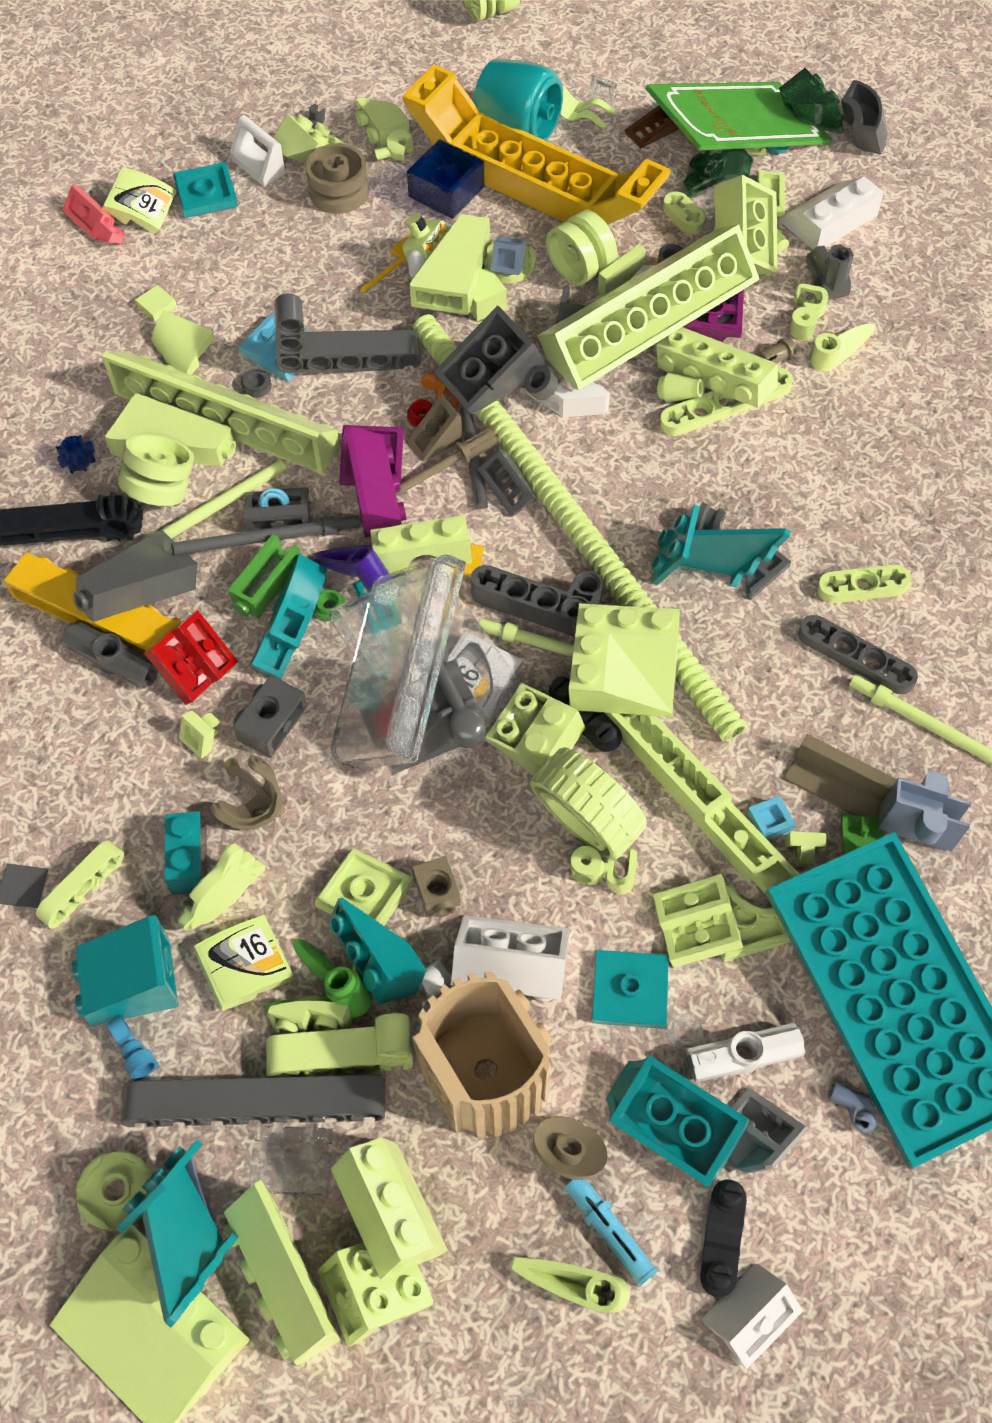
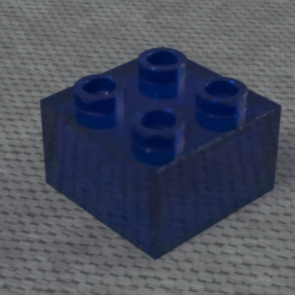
M439 139L407 170L408 196L454 219L485 187L484 161Z

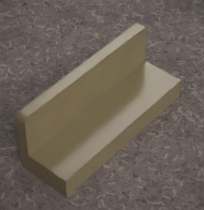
M808 734L801 743L798 754L785 776L786 781L850 814L879 817L880 804L897 780Z

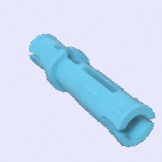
M573 1179L565 1186V1192L571 1196L586 1216L584 1222L588 1227L593 1225L614 1255L635 1279L639 1287L659 1271L610 1210L613 1207L608 1200L603 1201L587 1180ZM586 1199H590L593 1205L597 1208V1210L609 1224L608 1227L602 1222V1220L599 1218L596 1212L588 1204ZM613 1232H615L618 1235V1237L625 1244L628 1250L636 1258V1261H633L630 1258V1256L626 1253L623 1247L613 1236Z

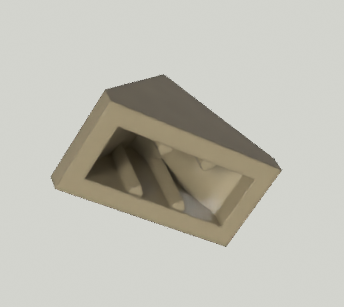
M440 395L407 440L408 444L423 462L455 446L456 442H462L461 415L443 395Z

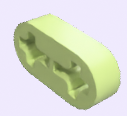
M673 191L665 195L663 202L664 213L684 233H700L705 224V214L682 192Z

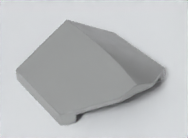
M749 1087L731 1107L750 1119L728 1162L744 1174L774 1169L808 1130L805 1125Z

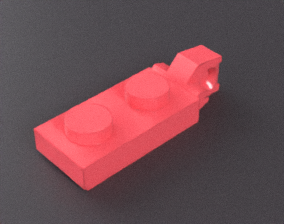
M72 185L62 211L92 239L121 245L125 234L113 225L115 220L111 217L112 215L102 210V206L81 187Z

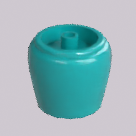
M495 58L488 62L479 76L474 91L473 103L480 112L494 120L547 141L553 134L561 114L563 85L554 70L530 61Z

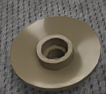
M564 1116L550 1117L541 1121L533 1134V1147L538 1158L550 1170L563 1177L575 1180L591 1179L599 1175L606 1165L608 1156L603 1140L591 1127L585 1126L579 1120Z

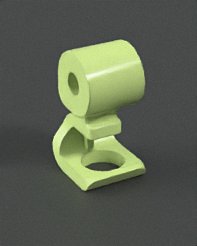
M804 283L799 284L796 288L793 303L802 304L803 306L794 310L790 322L789 333L795 339L808 340L814 335L818 317L825 313L828 302V292L826 289ZM803 292L813 293L816 296V298L813 300H806L802 298L800 294Z
M581 846L572 853L571 875L578 883L585 885H596L600 879L606 878V885L610 890L618 895L626 894L632 890L634 885L637 852L634 849L628 851V875L620 878L617 876L614 860H608V863H605L595 848Z

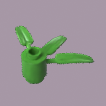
M295 939L293 945L296 953L308 969L320 981H324L327 996L322 997L320 994L271 1002L263 1007L268 1013L270 1006L281 1003L308 1000L334 1002L340 1005H348L351 1019H354L368 1011L372 1004L373 996L371 991H368L365 987L361 975L354 964H352V969L344 966L335 967L332 962L304 940Z

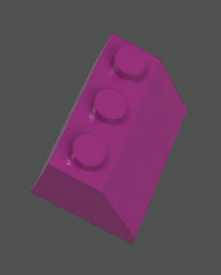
M352 426L344 427L365 538L371 537L370 530L401 525V521L406 520L404 503L397 502L396 492H401L398 474H391L390 464H395L392 446L385 445L384 435Z

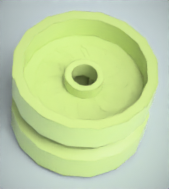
M588 209L580 210L566 222L560 223L547 233L546 246L552 264L558 273L574 286H583L617 260V246L611 230L601 217Z
M139 433L130 436L125 442L123 451L124 462L120 465L118 474V486L131 498L146 504L173 506L181 503L186 496L188 476L193 468V452L178 440L153 433Z

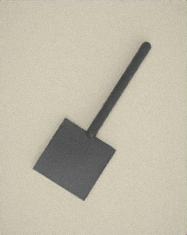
M7 863L3 879L0 880V904L38 908L49 869Z

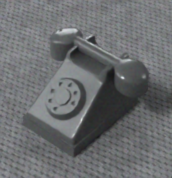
M498 305L434 371L437 377L472 415L520 388H526L536 399L544 400L551 397L558 386L557 376L547 368L548 364L537 350L538 347Z
M437 639L422 640L414 647L413 664L415 670L420 673V676L371 710L364 712L365 720L392 775L455 748L475 747L487 735L484 717L480 713L477 699L468 687L458 662L455 660L448 662L447 647L442 641Z

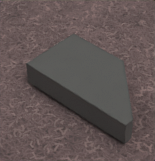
M776 551L772 560L768 563L762 560L752 576L746 575L747 598L752 600L790 567L791 561L779 551Z

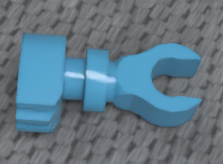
M120 1015L106 1024L121 1047L120 1053L126 1060L124 1068L132 1080L140 1081L154 1072L155 1069L160 1068L151 1050L144 1049L141 1041L135 1039L133 1032L126 1021L121 1019Z

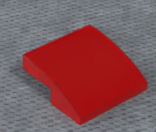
M199 610L189 615L144 652L185 705L193 702L212 683L220 680L238 663V660Z

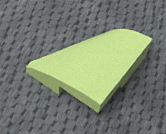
M164 310L156 323L151 342L156 350L163 355L168 365L176 370L192 375L199 367V357L215 339L213 331Z

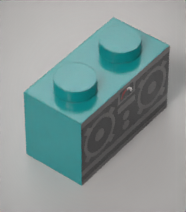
M200 811L165 814V882L172 895L191 893L201 879L207 875V826Z

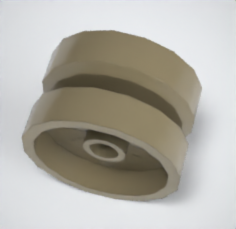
M333 143L318 147L309 155L306 161V174L309 183V195L314 206L324 212L343 214L357 210L365 203L369 196L366 159L360 150L351 145Z

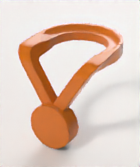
M424 374L421 379V385L430 390H438L437 399L444 393L452 396L451 404L456 409L459 401L444 383L433 374Z

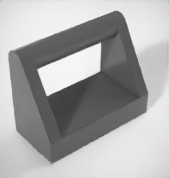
M309 488L281 489L288 495L289 501L301 500V504L254 508V504L258 503L259 497L264 491L246 492L244 521L247 531L310 522ZM277 498L269 499V502H280Z

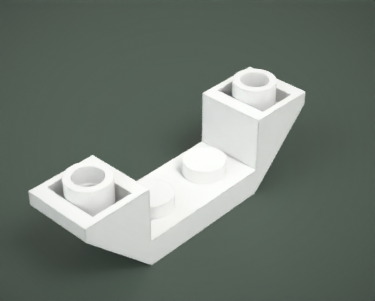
M594 382L580 390L574 389L572 392L564 385L558 384L555 393L544 400H538L526 388H520L521 391L562 417L605 414L609 409L610 392L602 385Z

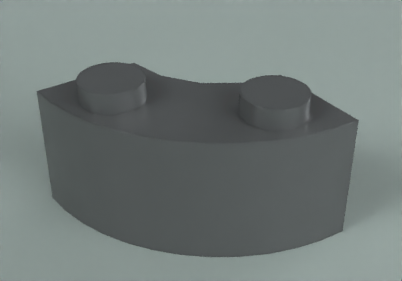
M853 80L841 99L846 122L852 125L857 148L867 152L882 154L887 142L888 131L881 100L870 86Z

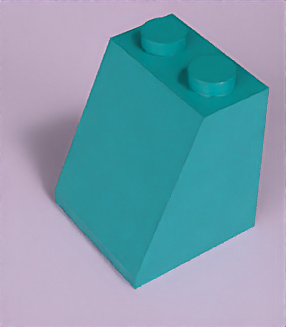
M156 915L145 917L76 946L77 960L72 961V973L75 982L80 984L81 993L75 996L76 1009L79 1017H84L91 1027L108 1023L118 1015L123 1020L179 1007L170 939Z

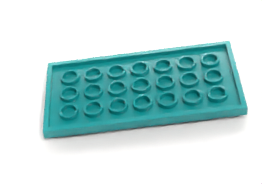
M893 832L767 889L765 893L908 1169H913L992 1130V1006L897 834Z

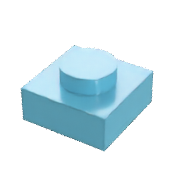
M780 795L748 808L747 815L752 824L767 840L793 831L796 826Z

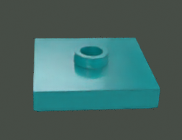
M227 162L173 173L184 218L239 207Z
M596 950L592 1024L666 1029L669 955Z

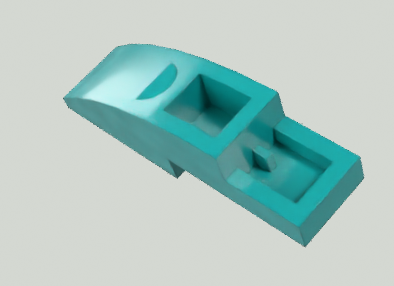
M301 554L297 555L273 607V615L249 667L267 676L272 675L280 680L282 679L294 651L299 648L322 590L327 568Z

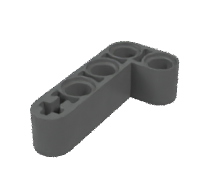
M489 565L479 566L471 574V594L474 601L478 604L571 636H575L577 618L570 616H578L579 603L599 605L601 600L602 580L593 571L587 570L578 573L574 577L568 592Z

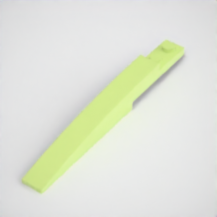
M604 712L619 727L623 740L748 883L754 881L765 893L767 889L800 875L731 802V793L657 716Z

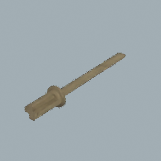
M489 427L463 443L456 442L457 451L400 483L401 492H396V496L461 459L467 465L470 464V459L499 443L495 432Z

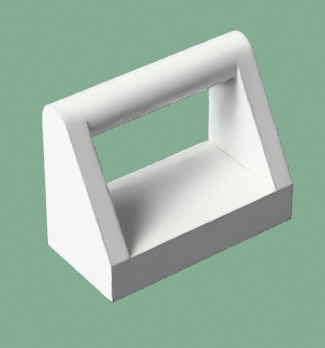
M241 116L238 120L230 149L231 159L265 187L285 174L281 145L247 116ZM253 136L268 148L267 152L254 142Z

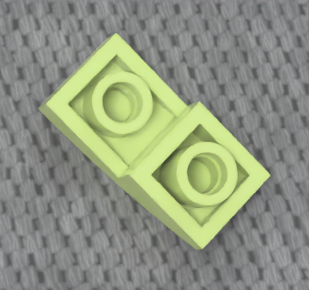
M294 1001L270 1006L268 1010L273 1030L277 1034L311 1032L313 1027L318 1031L350 1029L353 1024L348 1005H340L334 1002Z

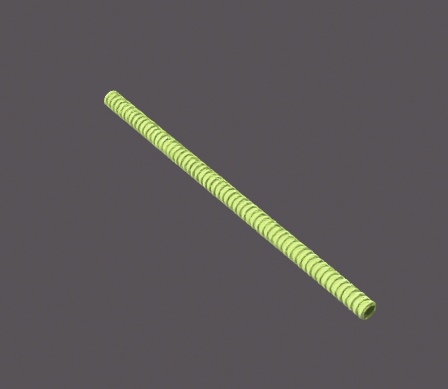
M433 315L421 316L414 323L413 331L418 334L420 342H422L423 346L440 366L457 346L448 334L445 333ZM496 401L475 412L485 428L490 427L495 432L496 438L499 441L498 445L502 447V450L508 451L528 485L531 486L537 497L542 500L547 510L552 513L553 518L557 520V523L562 527L568 538L573 541L574 546L578 548L584 559L589 562L590 567L601 577L605 587L610 590L613 597H616L618 604H621V606L658 608L655 604H652L653 601L650 597H647V593L641 589V585L636 582L634 576L630 575L631 572L628 568H625L624 563L619 561L618 555L614 554V550L609 547L608 542L603 539L598 529L593 526L590 519H587V515L582 512L581 507L577 505V502L572 498L564 485H561V481L556 478L554 472L546 465L544 459L541 458V455L531 445V442L521 432V429L514 420L511 419V416L502 407L501 403ZM679 636L675 679H678L680 686L684 687L686 694H690L689 698L692 702H696L695 706L702 710L701 714L708 718L707 721L711 726H714V731L720 733V739L722 741L735 739L745 730L747 723L744 719H740L741 715L738 711H734V706L728 703V698L722 695L721 689L716 687L714 680H710L708 672H704V667L698 664V659L692 656L693 653L690 649H687V645L681 641ZM734 732L738 733L735 736L727 739V737L733 734Z

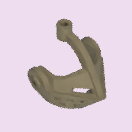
M251 755L247 762L252 770L265 779L264 785L246 770L240 768L239 762L235 758L228 759L225 766L229 776L240 777L258 794L245 805L238 807L219 800L210 807L211 813L218 820L236 829H258L269 824L285 812L275 772L264 759L256 755ZM267 809L264 813L255 814L256 811Z

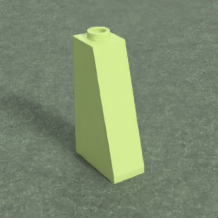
M465 214L459 216L410 283L411 307L464 315L469 314L490 241L489 218Z
M138 393L133 395L105 435L110 453L123 457L126 440L130 436L139 433H153L178 440L193 452V464L221 467L226 458L233 456L236 449V442L234 441L230 426Z

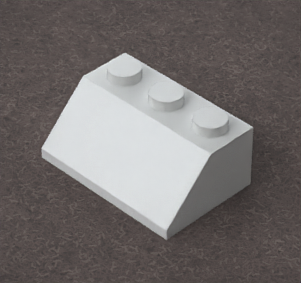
M865 176L842 181L781 216L779 221L812 250L818 246L825 245L826 247L876 217L884 192Z
M464 915L454 946L451 985L453 986L452 980L459 977L462 982L468 981L467 975L476 973L478 978H484V972H493L497 979L508 981L514 992L520 989L524 995L533 996L540 1001L561 1000L570 929Z

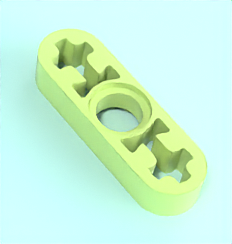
M885 565L827 572L819 580L817 593L823 601L828 603L899 596L907 591L911 581V574L901 565ZM895 576L896 580H901L900 584H895L894 580H889L890 577ZM859 579L867 580L871 583L872 588L862 590L856 586L855 581ZM828 583H832L834 587L838 588L837 592H833L831 587H827Z
M109 840L100 843L40 903L36 911L37 918L49 928H57L86 899L84 895L91 888L95 889L122 862L124 852Z

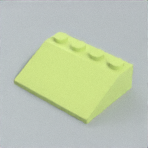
M132 1224L123 1233L120 1232L100 1253L50 1324L55 1332L143 1423H178L250 1340L202 1291L189 1304L171 1328L165 1324L147 1237Z

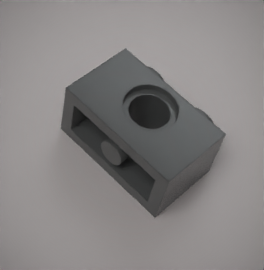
M270 675L264 684H260L255 689L252 701L246 709L240 710L236 715L233 729L237 741L272 758L308 707L305 693ZM268 713H273V714H274L273 716H271V717H269V718H262L265 714H268Z

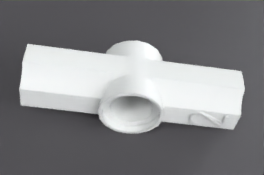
M795 1022L758 1032L742 1031L733 1038L686 1050L688 1067L695 1083L735 1073L748 1074L756 1068L805 1055L804 1040ZM739 1046L750 1048L754 1053V1058L746 1060L740 1057L736 1048Z

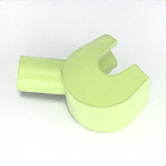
M404 129L393 130L387 136V146L374 150L377 161L390 157L405 162L407 159L404 157V152L411 154L414 151L411 133Z

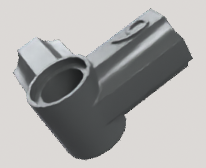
M841 244L833 245L831 249H827L825 245L815 247L806 257V263L814 278V286L826 289L828 300L848 296L851 292L849 272L854 254L851 248L844 247Z

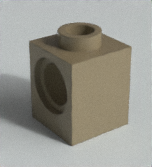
M446 856L412 866L414 882L427 916L433 914L436 917L447 916L456 910L455 907L461 905L460 893ZM436 885L446 888L441 894L429 892L430 888Z

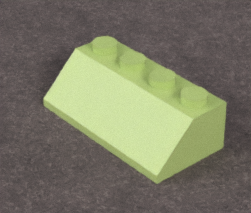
M259 1180L224 1211L228 1224L223 1226L226 1237L232 1233L239 1237L232 1245V1248L240 1246L245 1260L239 1263L249 1285L255 1282L258 1285L262 1297L256 1301L265 1321L269 1322L273 1319L280 1334L274 1337V1341L283 1360L285 1361L291 1357L293 1363L298 1366L338 1343L341 1339L273 1196L263 1181Z

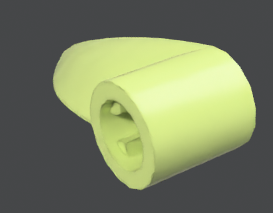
M874 324L860 325L838 335L831 333L818 335L815 339L810 359L811 365L819 371L832 370L870 337L875 330Z
M514 1257L511 1270L539 1287L597 1312L617 1313L622 1311L629 1302L630 1290L628 1284L617 1275H610L556 1261ZM610 1282V1290L615 1292L614 1300H608L606 1305V1297L600 1294L602 1287H608Z

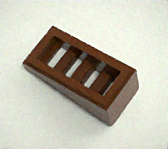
M658 105L626 128L625 134L641 149L680 129ZM649 127L652 132L649 133L645 128ZM640 131L645 137L641 139L636 132Z

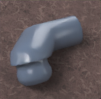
M835 1083L829 1101L847 1108L852 1123L859 1132L868 1134L875 1130L878 1119L869 1097Z

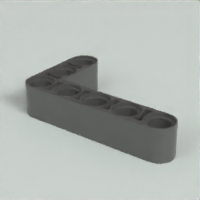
M287 293L278 296L274 301L277 368L282 372L385 371L404 369L405 366L416 368L422 362L419 336L413 330L304 332L301 298L295 294Z

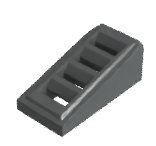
M498 449L477 468L511 517L517 515L536 498L508 451ZM503 466L505 469L496 476L495 472ZM507 475H510L511 478L504 485H502L501 481ZM516 483L518 487L508 495L506 491ZM522 491L524 497L513 505L511 500Z

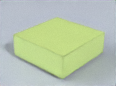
M156 285L135 299L136 305L153 321L159 319L164 310L169 312L177 307L175 299L159 285Z

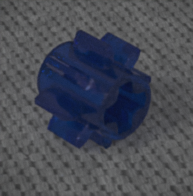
M81 435L66 437L62 441L61 446H56L59 454L57 460L60 467L65 468L68 466L71 474L82 470L86 472L90 463H96L93 454L95 449L92 442L87 441L84 443Z

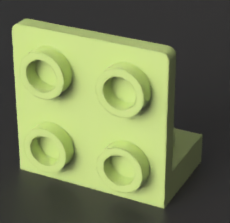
M364 1242L337 1251L317 1270L348 1347L363 1341L381 1326L425 1310L433 1305V1299L418 1265L380 1280Z

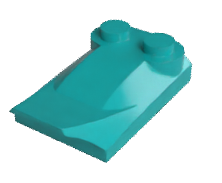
M651 1055L642 1060L628 1061L606 1097L610 1110L609 1122L708 1188L711 1187L721 1173L750 1119Z

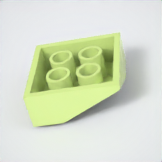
M579 603L569 682L570 706L578 711L672 717L680 609Z

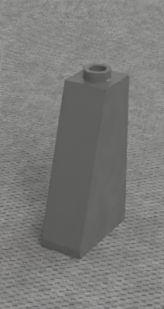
M163 530L157 531L76 577V592L73 594L74 603L79 611H83L92 622L177 596L196 589L198 563L187 553L173 555L171 543L175 541Z

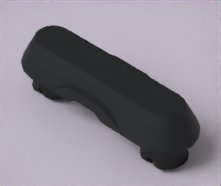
M564 676L555 678L549 687V696L570 706V679ZM579 711L585 725L582 735L597 749L609 752L619 747L622 741V732L604 712Z
M724 1179L714 1186L706 1224L700 1282L703 1289L714 1297L729 1295L734 1289L737 1280L747 1196L743 1186L732 1179Z

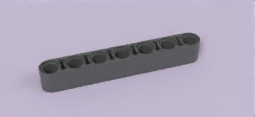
M374 1075L128 1082L124 1084L121 1125L135 1127L136 1123H147V1127L173 1126L174 1122H185V1126L211 1125L212 1121H223V1125L249 1124L250 1120H261V1124L287 1123L288 1119H299V1123L325 1122L326 1118H337V1122L363 1121L365 1117H375V1121H380L385 1118V1079Z

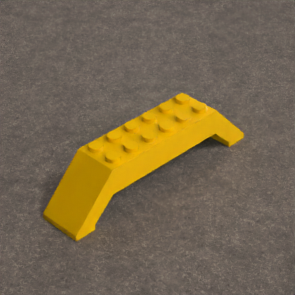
M435 64L402 95L404 104L451 170L563 222H566L580 210L588 209L601 217L607 225L641 210L670 176L671 169L649 159H645L639 167L618 174L532 134L504 125L479 111L457 81L455 73Z

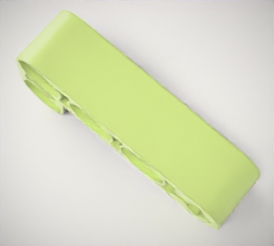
M391 1013L375 1018L374 1027L279 1034L266 1038V1078L316 1077V1073L329 1072V1076L354 1074V1070L366 1069V1073L391 1071V1067L403 1066V1070L413 1067L411 1025L408 1015Z

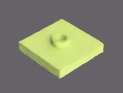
M352 847L315 899V907L332 915L337 899L343 897L385 926L412 886L413 877Z

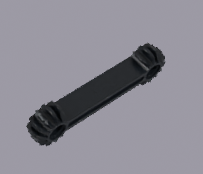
M111 491L109 496L99 494L97 501L0 509V546L104 536L107 542L117 539L121 543L123 538L133 540L134 535L141 532L143 520L142 506L137 503V500L131 497L127 498L125 492L115 495Z

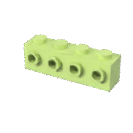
M681 327L663 338L656 345L657 368L668 373L702 379L704 387L758 408L777 388V363Z

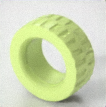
M567 747L558 749L531 778V789L543 806L585 845L595 848L600 855L608 859L615 860L619 858L646 828V817L631 796L599 766L575 750Z

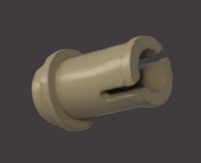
M781 338L776 345L759 352L757 356L779 363L785 359L788 361L793 359L794 354L797 353V348L791 338Z

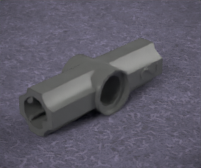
M80 621L71 622L64 630V636L61 640L62 645L98 664L105 673L117 674L143 689L151 686L156 680L158 670L147 656L123 644L117 635L112 633L103 634Z

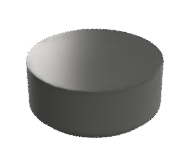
M251 370L241 380L244 393L253 398L265 396L272 388L271 378L263 370Z

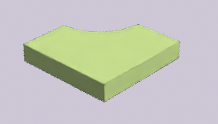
M733 885L726 886L743 948L720 954L723 962L791 942L773 907L764 908L753 905L742 898Z

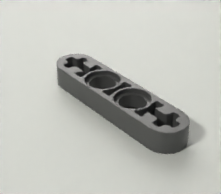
M810 615L802 620L798 635L805 645L869 680L887 687L893 693L907 694L913 690L918 674L916 669L909 663L821 616ZM814 626L819 628V632H816L814 635L808 633L809 629H813ZM828 633H830V640L828 644H826L824 640L825 638L827 639ZM838 641L846 642L851 647V651L841 653L835 649L834 643ZM873 657L879 661L880 667L877 669L868 668L863 663V659ZM889 665L891 666L890 671L885 676L883 673L886 666ZM904 674L907 676L906 680L902 683L896 681L898 676Z

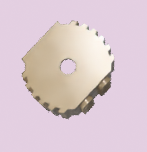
M484 972V978H478L476 973L467 975L468 981L462 982L460 977L452 980L453 987L450 989L445 984L439 989L440 997L437 1000L434 995L428 999L429 1010L426 1013L422 1008L418 1015L421 1029L420 1033L413 1036L418 1068L455 1132L457 1133L462 1129L473 1131L477 1138H486V1132H492L494 1137L502 1136V1129L507 1128L511 1133L517 1130V1123L521 1121L523 1126L529 1122L530 1112L532 1111L534 1115L539 1112L541 1098L545 1103L549 1095L551 1063L548 1060L550 1054L548 1044L551 1043V1038L541 1022L535 1024L527 1012L531 1010L530 1005L520 989L514 992L508 981L497 979L493 972ZM488 1060L495 1064L497 1073L492 1080L481 1081L476 1077L475 1067L479 1062Z

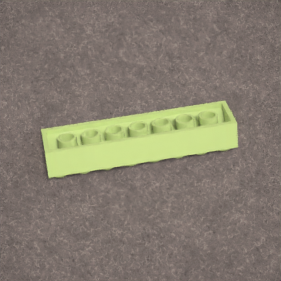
M739 224L721 227L712 231L537 335L549 363L576 390H580L760 280Z
M128 351L105 352L102 355L115 395L131 400L133 395L138 393L230 426L235 441L321 474L325 472L340 448L337 430L327 424L314 422L301 414L290 413L274 404L261 402L250 395L237 393L221 384H213L201 379L197 375H189L176 370L170 365H163L152 361L143 355L139 356Z

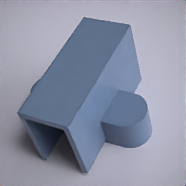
M932 771L927 773L920 784L898 777L880 804L878 829L889 833L895 832L899 836L952 852L970 828V824L959 820L971 806V802L949 796V781L939 772Z

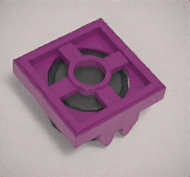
M744 289L684 325L683 328L722 343L727 337L741 338Z

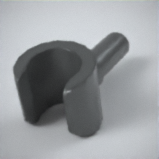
M311 105L309 107V120L314 125L316 122L322 124L325 121V109L318 112V105Z

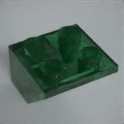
M803 68L779 87L783 104L799 121L836 134L845 132L842 123L844 116L838 108L840 100L832 89L826 90L818 74L812 75L806 68Z
M744 148L709 150L703 154L699 153L689 163L690 167L683 182L682 193L689 198H694L715 192V185L737 176L744 175L749 177L753 158Z

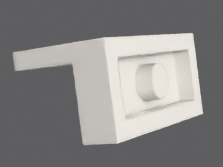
M755 1264L735 1284L732 1292L722 1297L703 1316L702 1321L710 1330L724 1340L735 1359L747 1369L803 1310L786 1283L761 1265Z

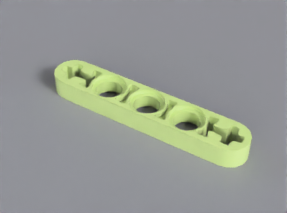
M778 368L777 388L763 403L789 393L793 376L788 370ZM711 391L703 394L702 397H695L665 409L661 413L660 428L667 435L677 436L753 408V406ZM727 398L732 400L734 405L723 406L719 403V400ZM696 408H702L708 414L697 416L692 411ZM672 418L674 421H679V424H675L673 421H668Z

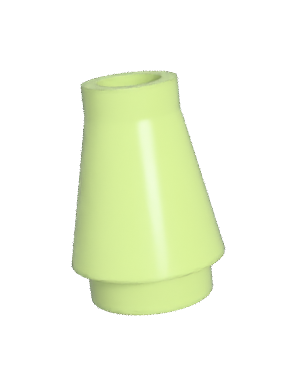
M667 373L666 376H661L658 380V397L667 403L702 397L704 382L702 379Z

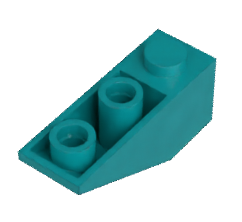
M343 897L338 898L329 920L330 929L338 937L346 950L349 961L355 965L363 978L365 987L368 991H371L378 1004L416 995L427 970L411 945Z

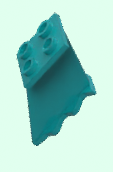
M694 504L684 514L680 513L669 528L665 527L661 531L657 544L660 545L659 552L651 565V570L654 571L651 584H660L679 566H686L730 575V586L737 587L743 575L752 576L762 560L767 563L772 560L777 549L790 537L791 531L786 528L695 530L700 507Z
M198 1139L186 1151L179 1146L163 1164L167 1170L158 1168L141 1186L146 1193L143 1194L139 1190L124 1206L122 1210L127 1216L116 1228L123 1233L142 1214L164 1323L170 1328L202 1291L206 1280L221 1264L223 1256L239 1238L232 1233L223 1241L185 1168L186 1164L203 1145Z

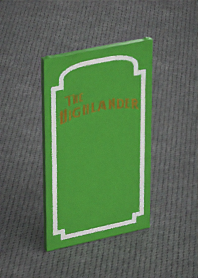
M780 82L647 84L645 88L698 151L825 145L833 140Z

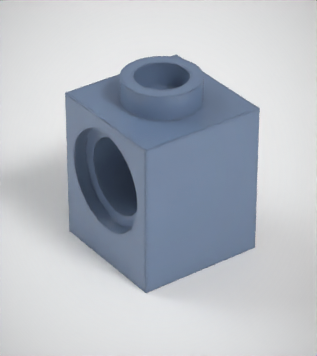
M499 236L493 242L491 271L519 275L524 269L527 240Z

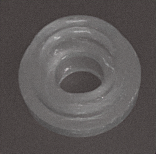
M685 1013L678 1014L668 1022L666 1037L672 1047L686 1052L687 1049L700 1045L703 1039V1028L694 1016ZM680 1027L686 1028L689 1031V1039H683L679 1036L678 1029Z

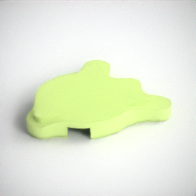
M237 844L228 845L214 868L201 879L189 896L194 901L193 907L185 906L183 913L178 919V924L185 931L215 920L240 898L249 885L255 882L257 877L265 870V865L261 861L255 860V857L250 852H243V849Z

